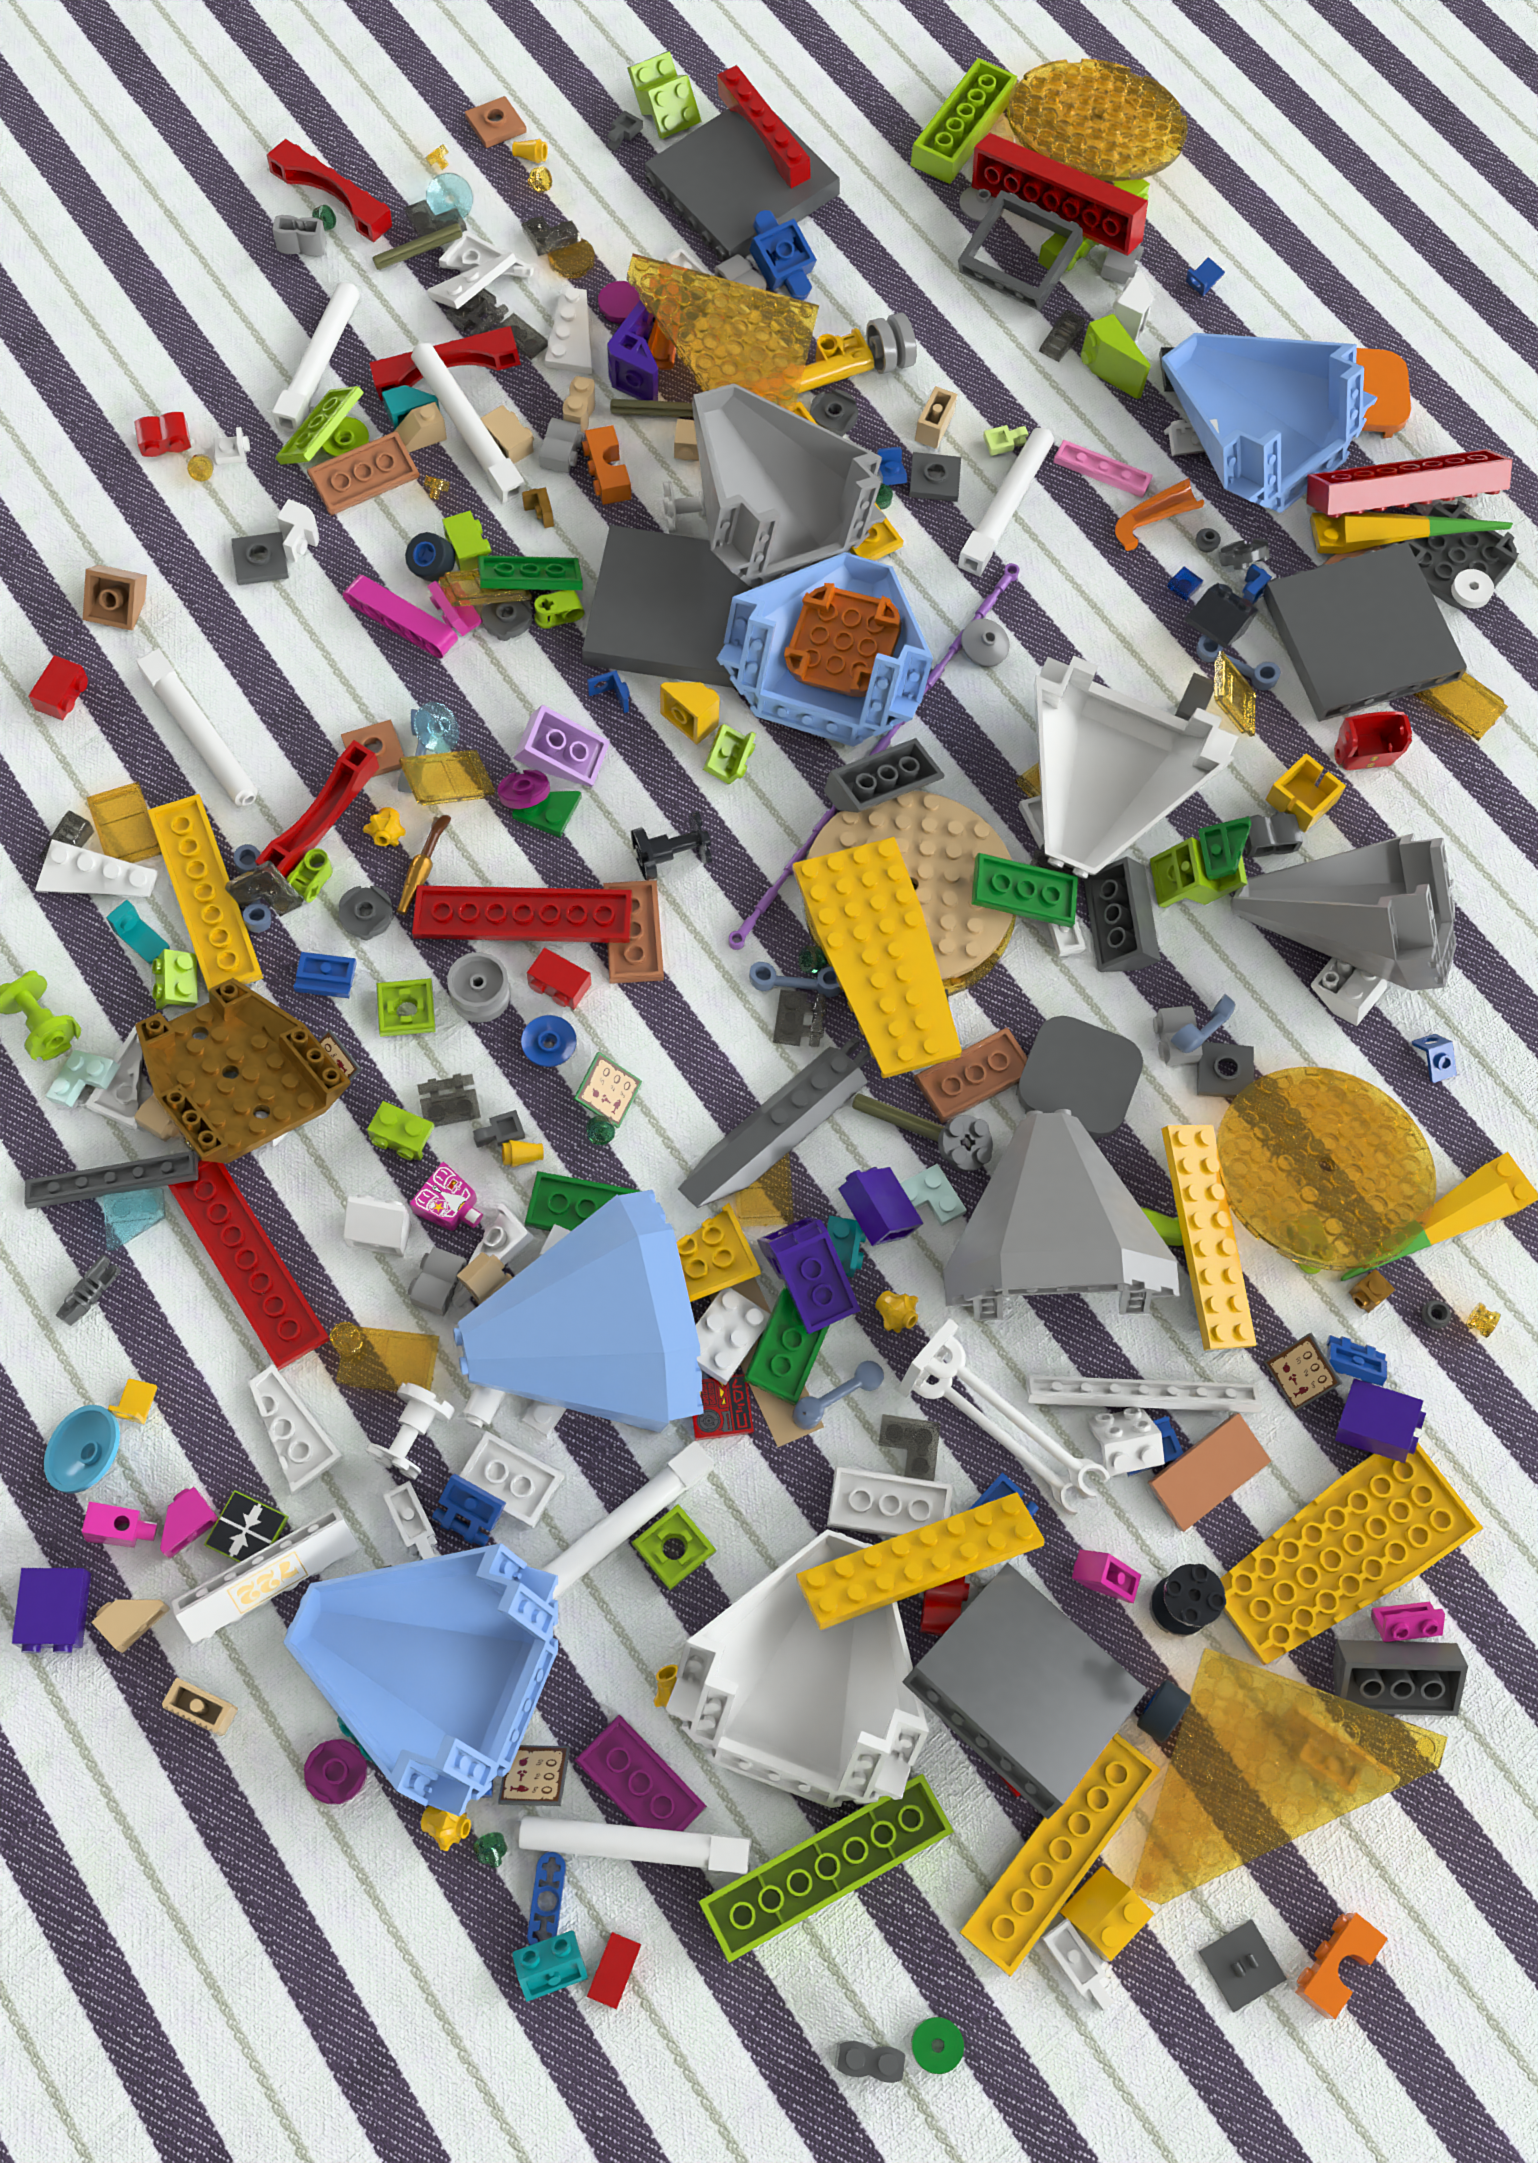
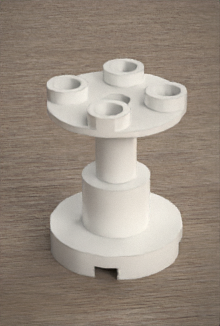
M671 481L663 482L664 496L668 497L663 502L665 514H668L670 517L667 518L669 533L677 532L676 514L701 512L702 517L706 516L703 491H699V496L675 499Z
M402 1382L396 1394L407 1403V1406L398 1420L402 1425L390 1449L368 1443L366 1452L375 1457V1461L380 1465L390 1469L393 1464L401 1469L399 1471L401 1474L415 1480L422 1471L405 1458L418 1434L425 1435L434 1418L447 1422L451 1419L455 1409L445 1400L440 1405L434 1393L415 1384H405Z

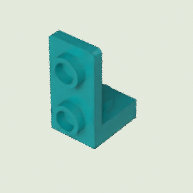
M125 900L106 917L113 932L148 964L151 965L153 960L164 949H170L169 944L140 919L135 907L128 900Z

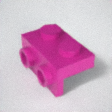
M436 580L427 586L432 593V596L429 598L437 610H443L444 615L441 617L450 628L454 627L464 636L482 623L481 617L458 583L446 591Z
M1429 1601L1372 1608L1371 1619L1383 1642L1443 1636L1445 1613L1443 1609H1434Z

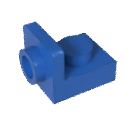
M901 447L878 449L877 455L882 457L878 469V476L882 485L907 483V473L902 464Z
M1255 564L1249 566L1245 577L1247 584L1242 590L1243 598L1248 599L1254 605L1263 596L1266 585L1271 581L1272 576Z

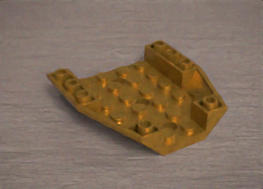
M235 978L210 988L209 1003L167 1022L159 1012L135 1024L155 1099L202 1161L220 1163L234 1161L324 1114L351 1084V1081L304 1023ZM196 1033H204L207 1035V1037L205 1039L200 1040L195 1039L193 1035ZM232 1071L237 1073L238 1076L230 1079L225 1078L223 1074ZM258 1111H265L269 1116L262 1119L255 1117L254 1114Z

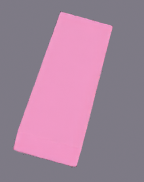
M1066 440L1062 441L1053 463L1141 498L1144 497L1153 477L1150 473Z

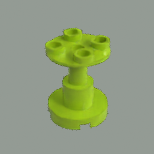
M31 970L12 983H4L0 986V1013L7 1015L21 1011L24 1012L27 1016L25 1025L31 1032L25 1041L24 1048L33 1060L37 1061L36 1057H41L43 1061L56 1058L72 1047L70 1041L74 1036L78 1040L81 1035V1027L72 1016L62 1015L55 1017L50 1009L41 1008L37 1001L46 991L47 981L43 976L38 975L35 970Z

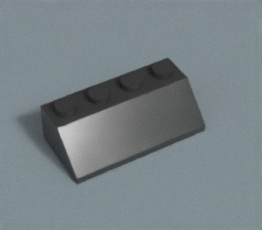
M917 738L831 770L824 792L838 810L858 813L944 779L945 775Z
M1126 856L1106 865L1094 876L1088 874L1087 879H1084L1098 971H1134L1160 962L1145 865Z
M1337 1640L1332 1664L1337 1713L1458 1716L1468 1664L1457 1643Z

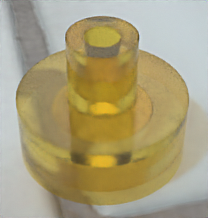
M442 144L425 159L430 166L437 162L441 170L449 165L444 158L449 151Z
M544 166L532 169L528 178L529 186L539 193L550 190L552 187L550 171Z
M196 454L190 459L187 470L194 480L206 481L213 474L214 464L208 456Z
M426 475L424 485L431 487L429 497L438 500L440 490L448 492L450 482Z

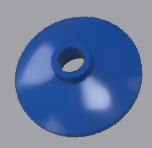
M554 1015L540 1016L532 1020L525 1027L521 1037V1046L525 1056L534 1064L542 1067H555L563 1064L573 1055L577 1044L576 1033L571 1024L565 1019ZM547 1042L555 1044L552 1048L544 1046Z

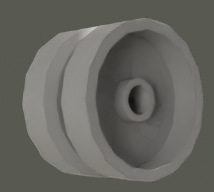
M900 312L889 315L887 320L877 318L867 323V345L872 352L874 367L879 374L894 371L896 365L901 369L914 366L917 358V345L912 325L904 313Z
M483 952L468 953L457 959L450 967L447 976L448 990L452 1006L458 1015L468 1021L477 1023L492 1021L501 1016L508 1007L511 995L507 970L499 959Z

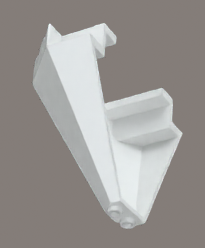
M1073 656L1070 665L1047 657L1040 676H1035L1033 684L1044 852L1049 857V864L1058 868H1062L1065 865L1073 869V874L1087 879L1088 874L1093 876L1226 768L1234 759L1230 754L1238 736L1218 728L1222 717L1197 708L1189 721H1186L1093 682L1098 666L1081 658Z
M827 1529L686 1641L676 1674L677 1681L666 1710L670 1715L678 1716L683 1721L681 1728L695 1743H702L707 1749L706 1756L712 1763L830 1808L841 1807L842 1802L853 1800L856 1805L878 1802L879 1796H889L893 1800L902 1799L910 1768L914 1766L929 1732L921 1700L902 1683L913 1670L898 1604L894 1602L820 1630L796 1581L797 1573L873 1546L872 1544L863 1543L842 1533H836Z

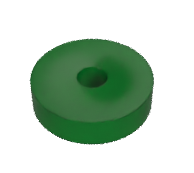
M931 2017L922 2021L915 2028L911 2038V2051L915 2061L922 2069L933 2074H945L952 2071L960 2063L964 2053V2041L960 2030L954 2023L945 2018ZM935 2039H940L943 2042V2048L940 2052H935L932 2049V2042Z

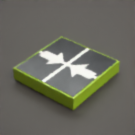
M234 1490L204 1546L240 1563L275 1543L289 1517Z

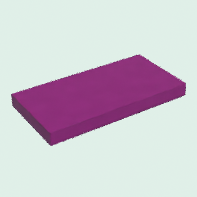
M620 1714L574 1760L636 1827L683 1832L707 1807Z

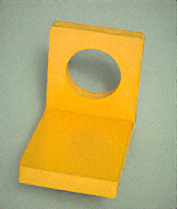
M129 1378L118 1407L109 1405L108 1410L116 1418L145 1424L158 1387L154 1384Z

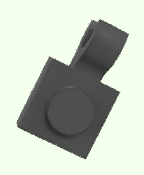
M624 111L611 123V131L607 137L612 140L607 144V147L616 151L624 138L630 141L643 129V120Z
M516 1110L489 1118L491 1126L473 1131V1138L477 1148L488 1145L493 1140H496L498 1147H500L502 1143H508L509 1140L519 1141L525 1139V1133Z

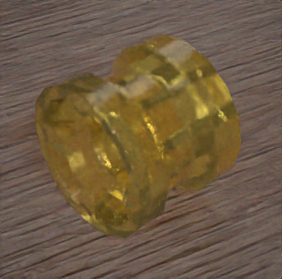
M1479 1302L1469 1315L1465 1326L1469 1329H1477L1480 1331L1481 1336L1487 1338L1498 1324L1501 1314L1496 1311L1491 1312L1487 1310L1486 1305Z
M341 1322L331 1330L330 1341L336 1352L340 1355L353 1356L361 1349L363 1343L362 1336L353 1323Z

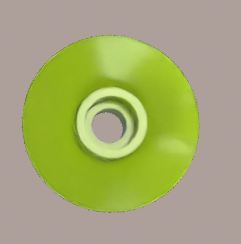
M344 417L324 442L322 448L330 456H339L369 443L368 429L360 420L353 417Z

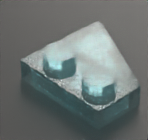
M162 1188L103 1195L107 1250H116L166 1218L164 1190Z

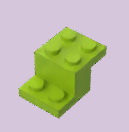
M670 51L627 67L641 114L652 115L659 138H665L702 122L688 75H677Z
M1192 837L1150 858L1158 906L1163 908L1184 898L1206 905L1248 884L1242 855L1236 874L1209 880L1201 842Z

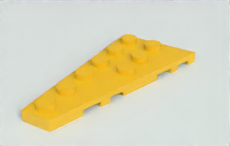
M730 1203L722 1207V1212L711 1219L709 1217L702 1222V1227L693 1234L685 1235L676 1242L690 1302L761 1275L758 1263Z

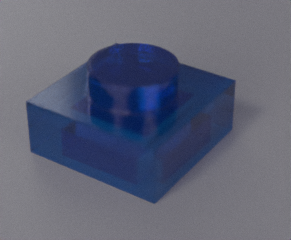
M1184 566L1168 582L1167 587L1187 601L1202 586L1204 580Z

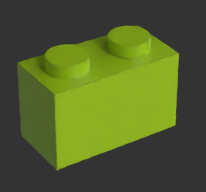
M471 511L442 519L444 535L455 551V559L460 573L477 569L478 556H488L491 553L487 538L483 539L481 536L483 530L479 519L474 520Z

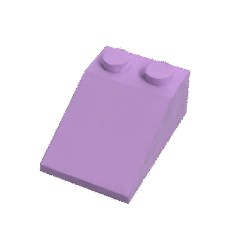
M541 705L531 714L514 759L534 770L592 787L610 741L550 708Z

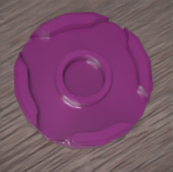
M627 281L609 283L601 289L598 295L599 311L605 315L607 320L622 324L644 294L641 288L634 283Z
M531 769L523 770L524 774L517 775L516 772L511 773L503 778L498 785L499 800L502 805L514 809L529 808L537 805L546 799L550 793V783L547 776L538 770Z
M344 1739L325 1741L310 1752L304 1764L306 1788L315 1799L323 1803L341 1805L352 1800L362 1790L367 1780L368 1765L355 1744Z

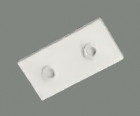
M835 1466L827 1527L889 1537L900 1536L948 1518L950 1516L953 1484Z

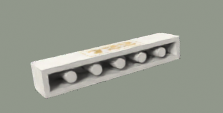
M337 1506L172 1601L175 1617L192 1644L199 1640L208 1639L221 1627L237 1622L252 1609L266 1605L270 1602L271 1598L283 1591H290L302 1580L311 1575L321 1573L325 1570L326 1566L339 1559L349 1557L354 1550L359 1548V1545Z

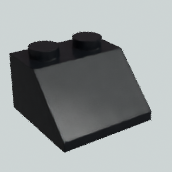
M1217 582L1205 592L1184 621L1223 648H1227L1245 634L1259 610L1248 599L1240 598L1233 593L1229 586Z

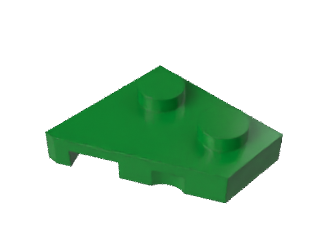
M580 791L550 792L546 799L537 805L529 808L514 809L512 818L561 838L582 798V793Z
M1249 816L1198 829L1209 880L1236 874L1251 827Z

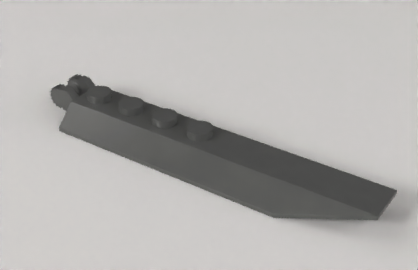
M857 1037L850 1039L841 1050L828 1047L712 1147L679 1186L678 1190L696 1208H700L749 1188L868 1083L860 1067L872 1056L869 1051L870 1049H864L852 1061L848 1056L860 1044V1040Z

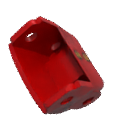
M1386 711L1345 718L1339 729L1338 740L1334 748L1336 763L1342 765V768L1347 771L1391 766L1407 751L1412 743V729L1408 716L1404 712Z

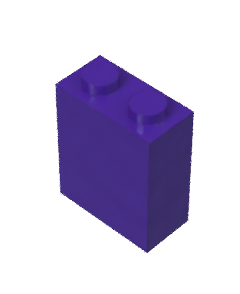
M872 1167L864 1172L860 1170L853 1171L846 1176V1182L838 1188L871 1246L905 1239L924 1224L890 1167L880 1169Z
M1354 1378L1339 1422L1335 1441L1405 1463L1408 1453L1414 1455L1419 1438L1413 1435L1415 1428L1422 1430L1426 1412L1421 1411L1424 1400Z
M21 1568L12 1644L21 1648L22 1653L31 1654L41 1653V1648H53V1653L70 1654L73 1648H83L91 1573L84 1568Z

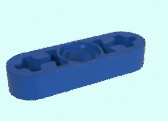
M555 1852L545 1853L537 1863L527 1934L530 1945L539 1942L538 1939L533 1938L534 1931H540L541 1920L535 1921L536 1913L544 1917L554 1915V1923L547 1921L546 1931L551 1933L552 1937L558 1935L566 1863L563 1857ZM550 1858H555V1863L561 1866L560 1872H554L552 1881L553 1883L559 1882L558 1889L552 1886L539 1887L540 1880L547 1882L548 1872L543 1870V1864L549 1863ZM545 1891L552 1892L556 1897V1905L550 1911H542L538 1906V1898Z

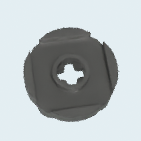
M832 390V393L824 394L825 391L819 393L812 400L810 415L819 426L843 437L846 432L856 425L859 411L855 399L847 392L841 390ZM835 410H838L837 415L830 414L829 412H834Z
M1262 538L1253 539V544H1245V540L1233 542L1222 547L1221 552H1219L1221 566L1234 565L1235 570L1249 567L1250 562H1260L1270 558L1268 540Z
M500 590L492 593L483 603L481 612L483 626L490 634L497 636L501 641H508L510 638L520 636L532 625V609L529 600L518 592L512 594L507 593V590ZM502 612H512L510 617L505 618L502 617Z
M370 886V888L354 887L348 890L339 902L338 915L342 927L349 934L362 940H370L374 936L383 933L394 918L389 896L376 886ZM364 908L367 910L368 908H372L370 911L371 914L368 916H361L360 909Z
M962 1115L949 1120L946 1126L941 1129L938 1137V1148L942 1158L948 1160L953 1165V1169L961 1172L973 1171L988 1163L992 1158L993 1141L987 1122L970 1115ZM965 1137L970 1141L968 1151L965 1146H961V1140H964Z

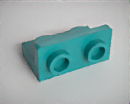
M829 1215L828 1233L846 1276L854 1278L855 1270H861L864 1253L859 1252L860 1242H866V1236L857 1220Z
M573 1930L512 1953L518 1981L526 2002L589 1979Z

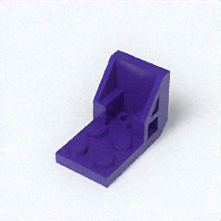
M645 294L607 343L608 377L612 388L637 400L658 401V367L646 340H649L653 329V298Z
M806 1217L757 1239L762 1253L779 1279L785 1281L807 1334H811L861 1311L828 1230L821 1219Z

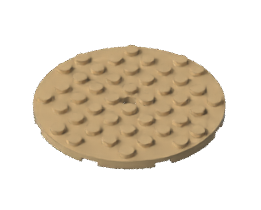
M911 791L858 813L840 811L832 817L814 840L807 859L895 837L910 879L917 885L915 892L922 908L942 980L951 977L954 979L968 973L984 962L997 949L1010 927L1014 914L971 904L975 856L978 853H983L1011 861L1012 859L999 835L982 817L954 800L922 791Z

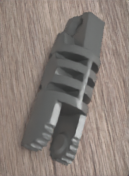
M101 1255L86 1272L84 1278L76 1284L73 1291L67 1295L64 1304L56 1316L67 1325L72 1326L91 1309L90 1306L96 1303L101 1297V1293L106 1291L120 1274L121 1269L117 1265L108 1267L110 1263L109 1258Z

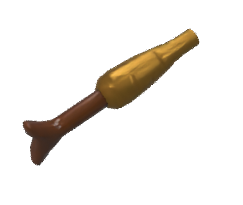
M442 815L440 818L433 817L431 831L421 854L414 856L410 863L401 900L396 910L397 913L401 915L407 914L411 903L416 897L417 885H423L426 882L433 867L432 853L440 835L451 821L449 815Z

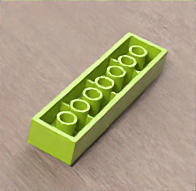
M922 1773L906 1783L902 1799L893 1800L889 1796L880 1797L878 1802L864 1806L700 1900L698 1903L727 1962L730 1963L947 1837L954 1830Z

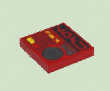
M745 1374L733 1375L726 1385L715 1378L702 1379L700 1397L704 1414L692 1416L695 1441L754 1433L747 1382L742 1381Z

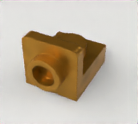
M546 487L522 492L524 510L535 509L537 519H542L544 528L554 527L553 512Z
M1374 1269L1362 1281L1357 1283L1349 1293L1354 1303L1359 1308L1365 1309L1369 1314L1395 1289Z

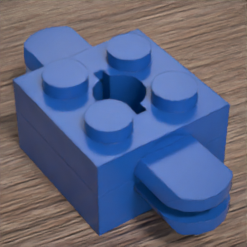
M760 211L753 223V228L758 236L753 238L749 251L771 292L785 285L794 301H804L812 289L807 274L812 272L817 259L794 218L779 225L771 211Z

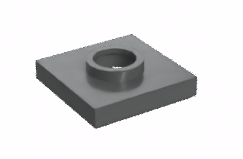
M913 452L909 497L958 502L961 457ZM931 469L930 472L936 471L940 473V470H942L945 475L941 478H932L927 471Z
M282 532L231 538L238 585L289 578ZM265 550L268 551L267 556L263 560H253L250 557L252 552L256 554L265 553Z
M1203 1042V1055L1197 1063V1095L1252 1100L1254 1097V1046ZM1218 1062L1234 1063L1236 1073L1232 1076L1223 1075L1218 1070Z

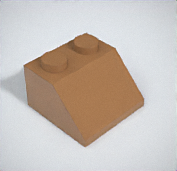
M103 565L87 568L85 571L82 620L131 631L134 630L146 599L147 575Z

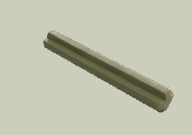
M453 224L375 255L373 262L377 270L384 269L462 238V230L459 224Z
M611 399L610 402L612 414L694 418L692 403L628 399Z
M860 1093L855 1096L852 1103L853 1109L937 1142L939 1133L944 1128V1126Z

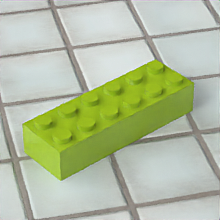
M977 58L914 142L910 166L951 184L973 154L974 146L987 135L1014 98L1018 76Z

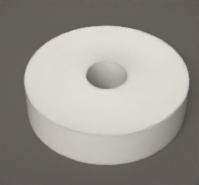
M1467 569L1456 576L1451 586V592L1454 599L1462 606L1480 608L1486 605L1493 595L1494 584L1491 578L1484 572Z

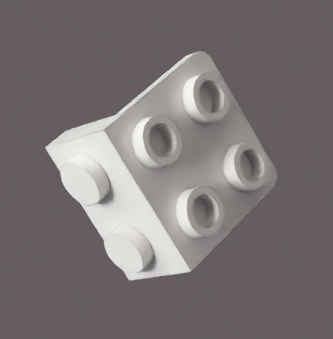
M1129 1407L1122 1412L1113 1414L1101 1413L1088 1420L1089 1428L1101 1444L1103 1466L1109 1473V1476L1165 1464L1161 1431L1144 1409Z

